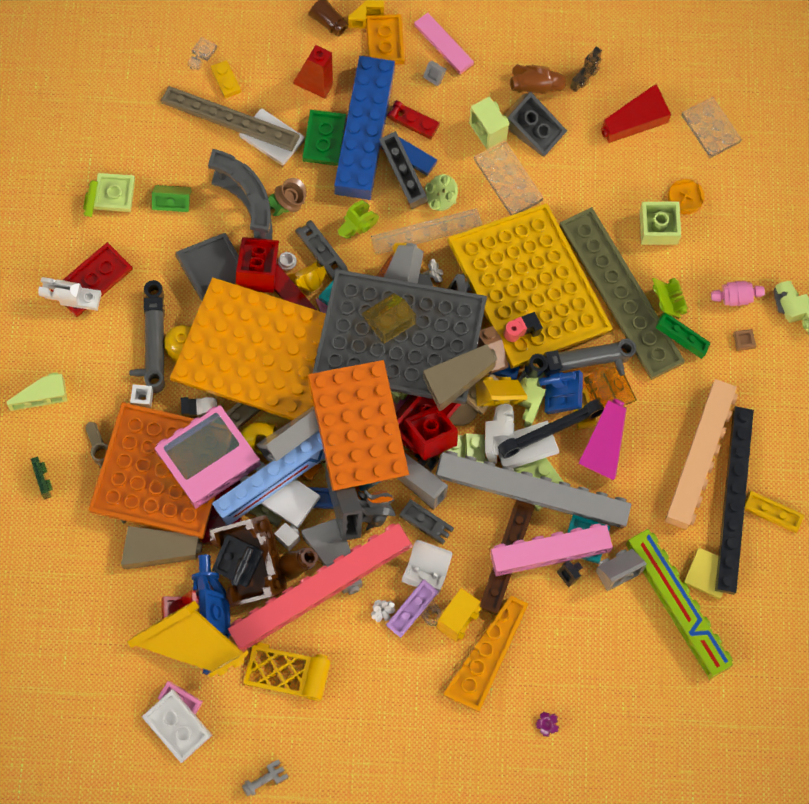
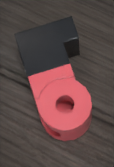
M535 312L508 322L503 335L507 341L515 342L519 337L529 333L533 337L540 335L543 327Z

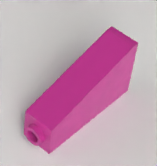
M616 398L613 401L608 400L578 463L612 480L617 475L627 407L623 406L624 402Z

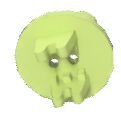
M441 174L426 184L425 191L431 209L445 211L453 204H457L458 187L451 176Z

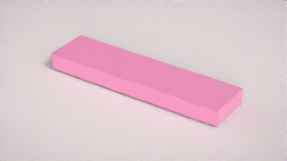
M429 13L414 22V26L459 74L474 65V61Z

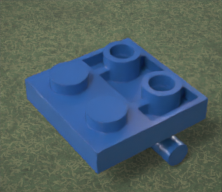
M580 370L568 373H555L539 379L540 386L545 385L546 389L545 413L549 415L582 409L583 373Z

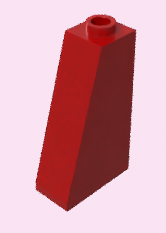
M315 45L293 84L325 99L333 86L332 52Z
M653 85L604 119L601 133L604 138H607L609 143L669 123L671 113L658 85Z

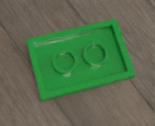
M310 109L302 157L303 162L338 166L346 114Z

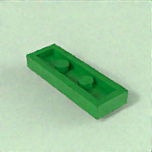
M664 312L660 315L655 327L699 358L702 359L706 355L710 346L708 340L671 315Z

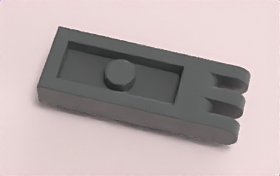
M411 499L399 514V517L442 545L445 543V540L440 535L445 538L450 536L444 529L450 532L454 530L451 525Z

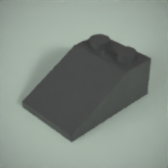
M532 92L522 94L504 114L509 121L508 130L543 157L567 132L564 126Z

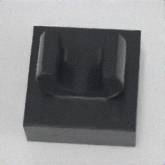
M415 454V457L418 458V463L430 472H432L439 461L438 455L423 460L419 454Z
M568 560L560 567L557 573L566 585L570 587L581 577L579 571L583 567L579 562L573 565Z

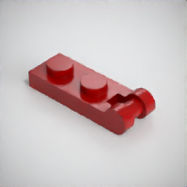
M398 100L394 102L393 109L387 114L389 120L430 140L440 126V122L405 106ZM399 112L403 113L402 117L398 115Z

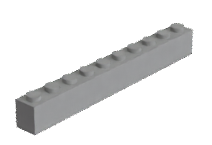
M446 451V453L443 452L440 455L435 474L439 479L563 513L574 514L619 528L627 526L631 503L626 502L627 499L609 498L606 493H591L585 487H578L576 489L570 487L571 484L566 482L554 483L548 477L541 476L539 479L533 477V474L522 471L517 473L511 467H495V463L484 461V463L477 462L476 458L471 456L462 458L452 451Z

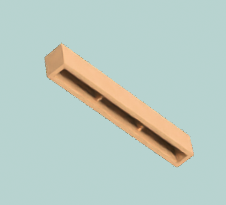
M717 379L714 380L665 519L666 523L687 530L689 525L694 524L697 514H694L695 508L700 507L703 499L700 496L701 490L706 489L709 481L706 479L707 473L712 472L715 462H712L713 455L717 456L721 446L718 444L719 438L723 439L726 428L723 427L725 421L729 422L732 411L729 410L730 406L735 404L738 394L735 393L736 386Z

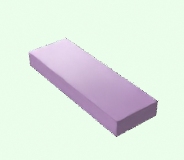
M423 579L388 621L386 626L401 638L439 591Z

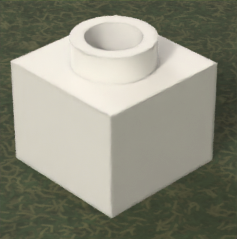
M133 384L130 403L151 409L153 399L152 386Z
M284 523L274 533L275 539L288 551L300 541V536L298 535L300 532L293 525L289 526L287 523Z

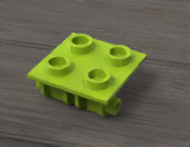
M652 278L654 283L653 290L659 297L661 311L680 319V315L687 313L688 306L684 296H680L683 292L681 291L679 281L676 278H672L669 280V283H665Z

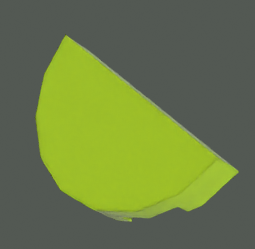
M92 180L89 183V191L85 194L83 205L85 210L84 216L92 217L98 181Z

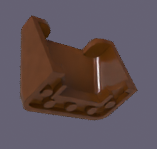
M263 515L210 530L211 543L217 548H221L227 534H231L264 550L249 587L232 584L228 588L226 599L230 607L281 594L287 589L285 575L282 573L279 565L280 557L272 527L267 516Z

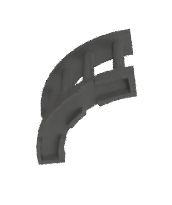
M212 149L208 168L215 170L211 184L226 189L243 202L251 216L250 230H254L253 238L272 240L273 229L270 204L262 182L248 165L243 164L233 155Z

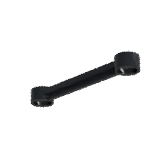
M599 399L592 400L580 410L521 437L505 440L498 446V449L503 458L512 457L522 448L587 418L594 419L603 413L604 406Z

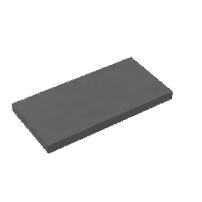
M226 233L175 253L178 262L201 301H203L212 277L236 285L239 255Z

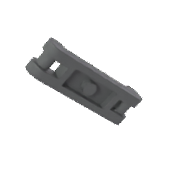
M311 220L306 222L304 227L295 229L297 236L304 242L320 265L325 267L327 275L332 281L334 280L336 269L348 271L345 263ZM336 263L338 267L333 270L331 266Z

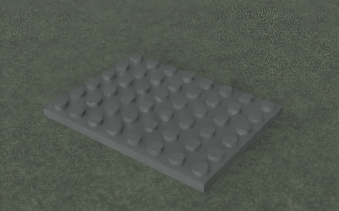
M336 269L313 373L384 360L391 391L433 399L423 379V371L477 348L487 296ZM469 389L454 400L453 403L466 405Z

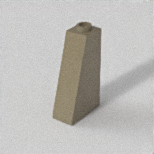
M488 344L423 371V379L439 411L446 408L495 368L497 356L493 349L490 350Z
M128 526L121 565L123 569H134L197 560V555L202 552L203 543L200 542L198 537Z

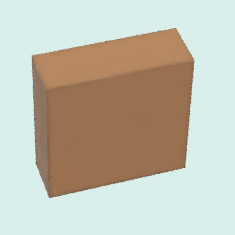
M753 329L734 331L733 337L737 351L756 348Z

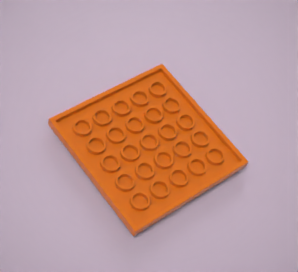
M122 402L88 509L89 513L203 539L213 507L212 503L216 496L195 509L188 495L155 451V447H157L161 440L169 439L180 428H186L194 418ZM210 423L166 453L182 476L188 480L228 454L233 434L227 426Z

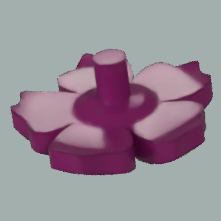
M546 712L541 713L540 719L536 722V728L541 729L540 733L543 736L549 737L550 733L558 732L559 726L556 725L558 723V716L555 714L550 715Z

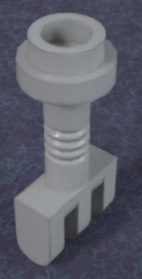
M279 759L266 766L269 773L253 782L249 780L244 782L245 784L242 785V788L247 796L255 795L257 788L271 780H274L275 784L278 785L289 778L287 774L279 777V774L285 771L283 766L275 770L274 767L281 764Z

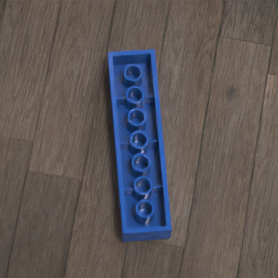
M359 56L334 184L335 195L371 200L381 149L379 139L383 137L395 74V61Z

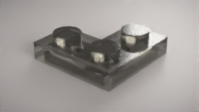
M597 46L585 58L583 68L572 79L570 88L573 91L577 92L580 87L584 88L590 76H595L599 71L600 67L598 66L602 60V50Z

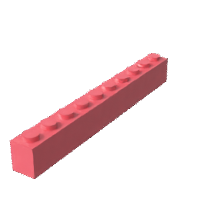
M395 523L389 525L384 529V533L371 536L363 546L361 544L355 546L350 550V554L345 557L344 555L337 557L329 567H321L316 571V575L311 578L310 576L303 578L295 588H287L282 592V596L277 599L276 597L269 599L261 609L255 608L248 613V617L243 620L239 618L232 622V626L228 630L241 651L247 650L412 548L413 545L399 523L397 525Z

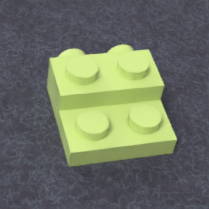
M466 433L464 436L458 435L457 446L447 450L457 453V456L462 458L471 456L476 458L477 462L484 463V461H488L485 458V439L482 434Z

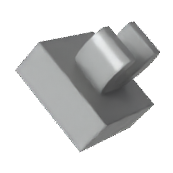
M431 60L426 67L423 78L439 86L447 69Z

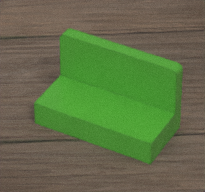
M155 185L152 191V210L189 212L192 188Z

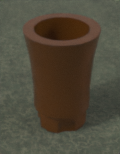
M318 0L308 14L338 37L344 33L349 25L328 0Z
M302 548L297 551L286 552L280 558V569L286 577L298 578L302 573L315 565L316 561H318V554L312 548Z

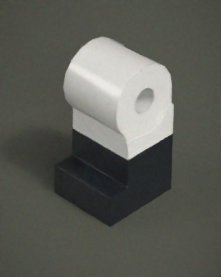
M181 398V414L185 417L201 418L210 408L217 407L216 398Z

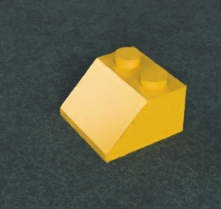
M493 377L482 378V381L475 384L477 406H499L502 404L514 406L527 400V394L519 380H511V377H502L500 380H493Z

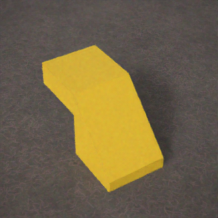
M366 0L348 16V27L366 28V15H384V0Z

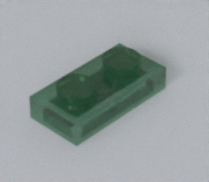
M38 456L31 458L41 495L44 500L51 498L50 491L53 490L50 479L46 480L45 473L48 472L44 461L41 462Z

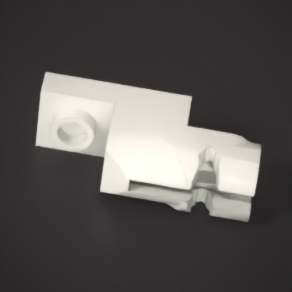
M41 277L40 281L43 283V287L39 286V296L57 300L63 306L98 311L102 294L100 290L82 288L80 283Z
M509 404L497 406L493 421L485 422V453L488 461L492 463H497V455H500L498 446L505 440L514 438L513 407Z

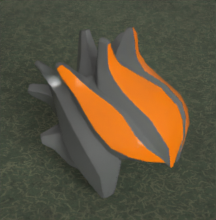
M364 490V493L358 492L363 510L362 522L368 523L366 531L370 528L382 526L387 516H396L390 505L394 501L390 493L376 491L370 494L367 490Z

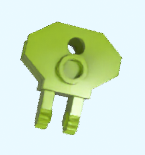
M363 200L356 202L348 209L344 217L346 221L339 227L338 234L345 239H350L356 233H365L378 222L379 215L373 211L368 212L370 205Z

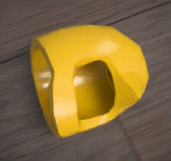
M257 422L243 428L241 434L256 454H262L256 444L277 431L275 424Z

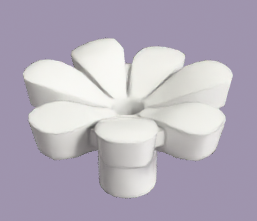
M434 259L430 260L428 264L429 270L423 272V274L434 278L435 282H442L441 275H443V270L438 269L439 265Z
M376 600L372 607L374 610L371 613L372 619H375L376 622H380L382 618L385 621L390 620L389 614L395 612V604L392 601Z

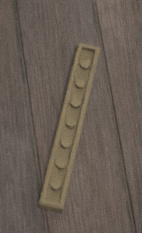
M168 86L161 99V103L291 152L300 138L298 133Z

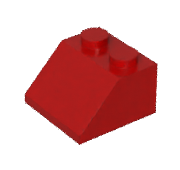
M437 406L404 419L413 447L423 460L457 446L458 429L442 410H438Z

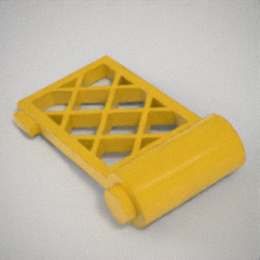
M258 642L257 646L253 645L243 684L299 696L313 701H322L331 661L327 660L328 656L316 654V657H309L270 649L269 644ZM257 651L266 653L268 657L267 660L259 665L255 660ZM278 656H284L288 663L277 669L272 660ZM297 660L306 661L304 669L297 673L292 664ZM271 662L275 671L265 676L261 667ZM290 666L295 674L284 680L280 671ZM259 669L263 679L258 682L250 681L251 674ZM278 673L283 682L277 686H271L268 679ZM297 677L301 683L299 691L290 690L287 683Z

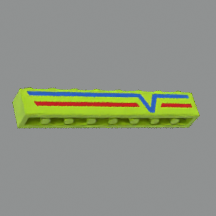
M646 529L628 539L626 546L629 550L633 549L646 562L647 565L643 570V574L710 680L730 669L733 665V659L730 653L724 651L721 646L722 641L720 637L711 630V623L706 616L703 617L699 611L701 608L698 602L689 595L690 590L686 583H682L679 579L677 568L669 563L667 552L659 547L657 536L653 532L651 533L649 529Z

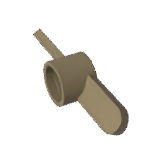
M88 422L86 424V432L92 445L91 456L101 469L104 458H95V453L100 449L107 450L108 445L103 442L97 424Z

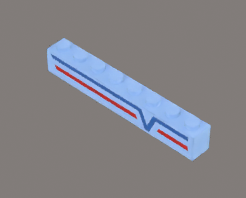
M318 431L278 461L270 462L213 502L214 508L226 525L232 524L325 459L320 432Z

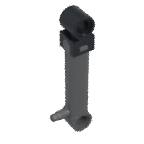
M152 280L144 286L146 296L144 298L145 369L130 370L129 375L135 377L144 376L146 386H152L153 393H159L165 387V295L161 283ZM153 290L159 291L155 295L150 294ZM154 378L159 379V381L156 384L150 383V381Z
M623 339L617 343L564 352L555 350L545 352L543 355L534 354L525 364L524 368L529 377L538 378L543 372L546 377L560 371L615 362L619 375L623 376L625 375L623 363L627 362L635 354L636 345L630 339ZM533 363L537 364L540 369L535 368Z

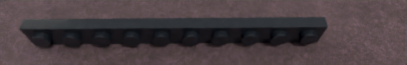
M737 406L733 408L715 586V591L732 595L737 593L754 414L752 409Z

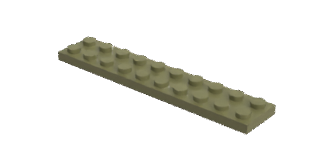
M591 207L560 222V228L626 339H630L635 343V354L650 379L652 380L683 365L685 360L673 340L655 328L659 320L658 315L594 209Z

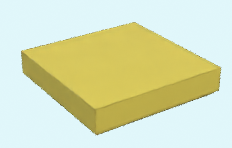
M698 548L684 583L720 600L723 593L715 591L718 556Z

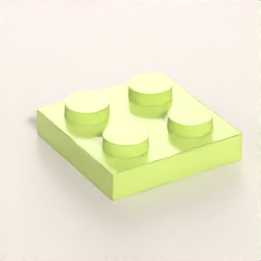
M98 173L94 210L131 212L135 175Z

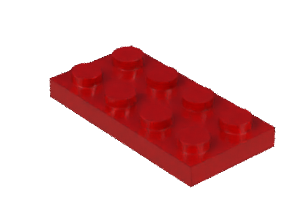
M106 242L63 280L80 283L82 288L100 290L102 297L130 273L133 267ZM65 306L76 318L87 310Z

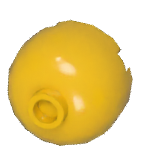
M175 326L166 334L164 340L165 352L175 363L178 360L191 326Z

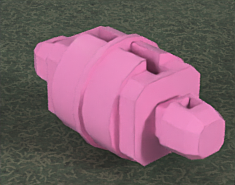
M747 281L728 282L722 285V291L719 289L711 292V300L721 301L723 299V303L729 306L748 305L754 302L753 296L756 298L764 296L765 289L763 286H754L753 288L752 283Z

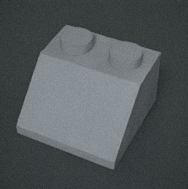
M624 549L618 552L615 558L611 560L606 558L599 562L596 573L605 589L609 591L642 574L647 564L633 549L629 551Z

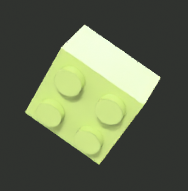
M489 96L472 105L469 124L486 150L490 151L507 141L509 121L505 115L501 114L497 102H493Z
M642 202L639 210L641 245H678L681 238L679 202Z

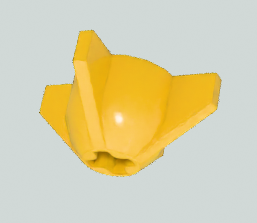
M314 262L311 266L288 274V276L295 285L307 292H312L320 288L327 272L324 266L319 267L318 262Z

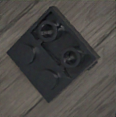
M227 534L212 571L232 580L231 583L238 586L240 584L244 587H249L264 550L231 534Z

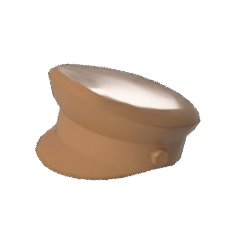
M297 178L287 179L283 185L275 188L276 200L283 208L291 212L299 211L305 203V185Z

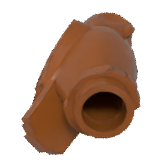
M517 64L513 67V76L510 78L511 90L518 93L526 91L545 94L548 91H563L566 87V78L563 74L550 71L549 67L539 65L522 66Z

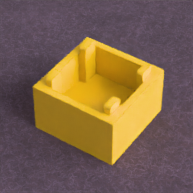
M461 588L438 619L437 629L455 642L458 639L462 640L466 635L464 632L467 630L469 623L472 619L477 620L479 617L481 601Z

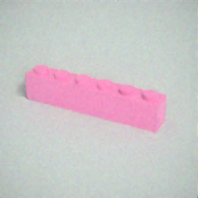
M594 524L589 529L575 528L570 533L556 532L551 537L537 536L532 538V541L518 540L513 542V545L508 546L499 544L494 546V549H491L490 556L495 576L567 562L568 560L609 553L613 546L607 525Z

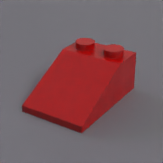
M242 237L236 270V285L257 292L273 293L279 240Z

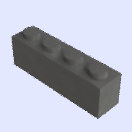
M395 131L380 138L381 146L411 209L428 202L424 189L397 132Z

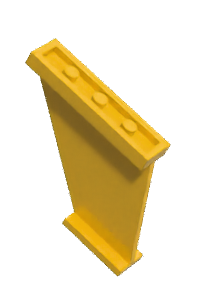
M196 601L182 607L127 641L130 648L137 646L211 671L208 674L210 678L216 674L219 677L229 671L228 668L231 666L234 668L240 666L245 662L243 658L249 654L247 650L242 652L196 611L199 608Z

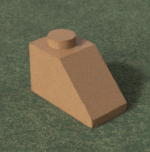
M491 326L480 330L477 348L488 344L490 350L493 349L497 356L495 368L490 372L494 373L508 368L503 341L495 328Z

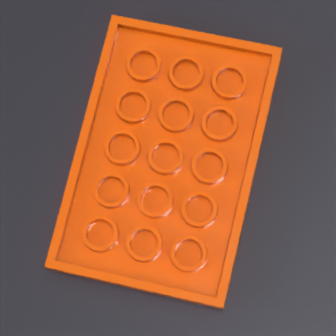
M384 360L307 375L332 491L409 475Z

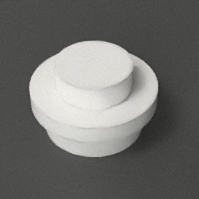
M284 252L279 256L278 265L283 270H291L296 266L297 259L294 254Z

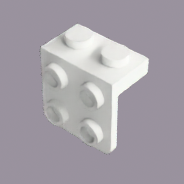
M416 540L401 582L417 587L425 579L440 593L453 555L452 552Z

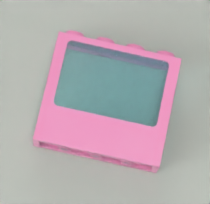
M221 405L210 408L204 416L193 419L189 426L184 429H178L172 437L161 440L157 447H155L157 455L162 458L190 498L195 509L261 466L260 459Z

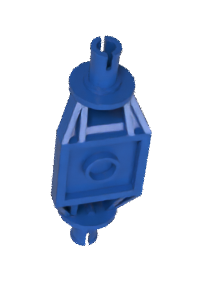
M199 555V573H195L191 577L194 580L193 590H196V595L199 597L200 614L226 638H229L231 635L228 630L231 627L230 604L226 599V590L218 581L219 574L211 572V555ZM203 669V674L208 675L211 672L209 670Z

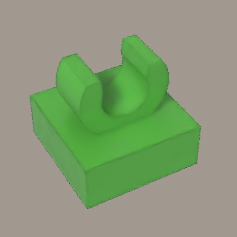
M275 194L269 196L270 209L274 208L275 210L273 216H280L282 213L290 212L278 203Z

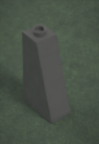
M326 464L325 478L341 540L361 538L363 510L354 487L332 491Z

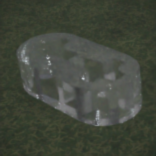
M434 599L421 613L422 618L429 626H437L438 619L442 615ZM429 609L433 614H438L437 621L428 619L430 617Z

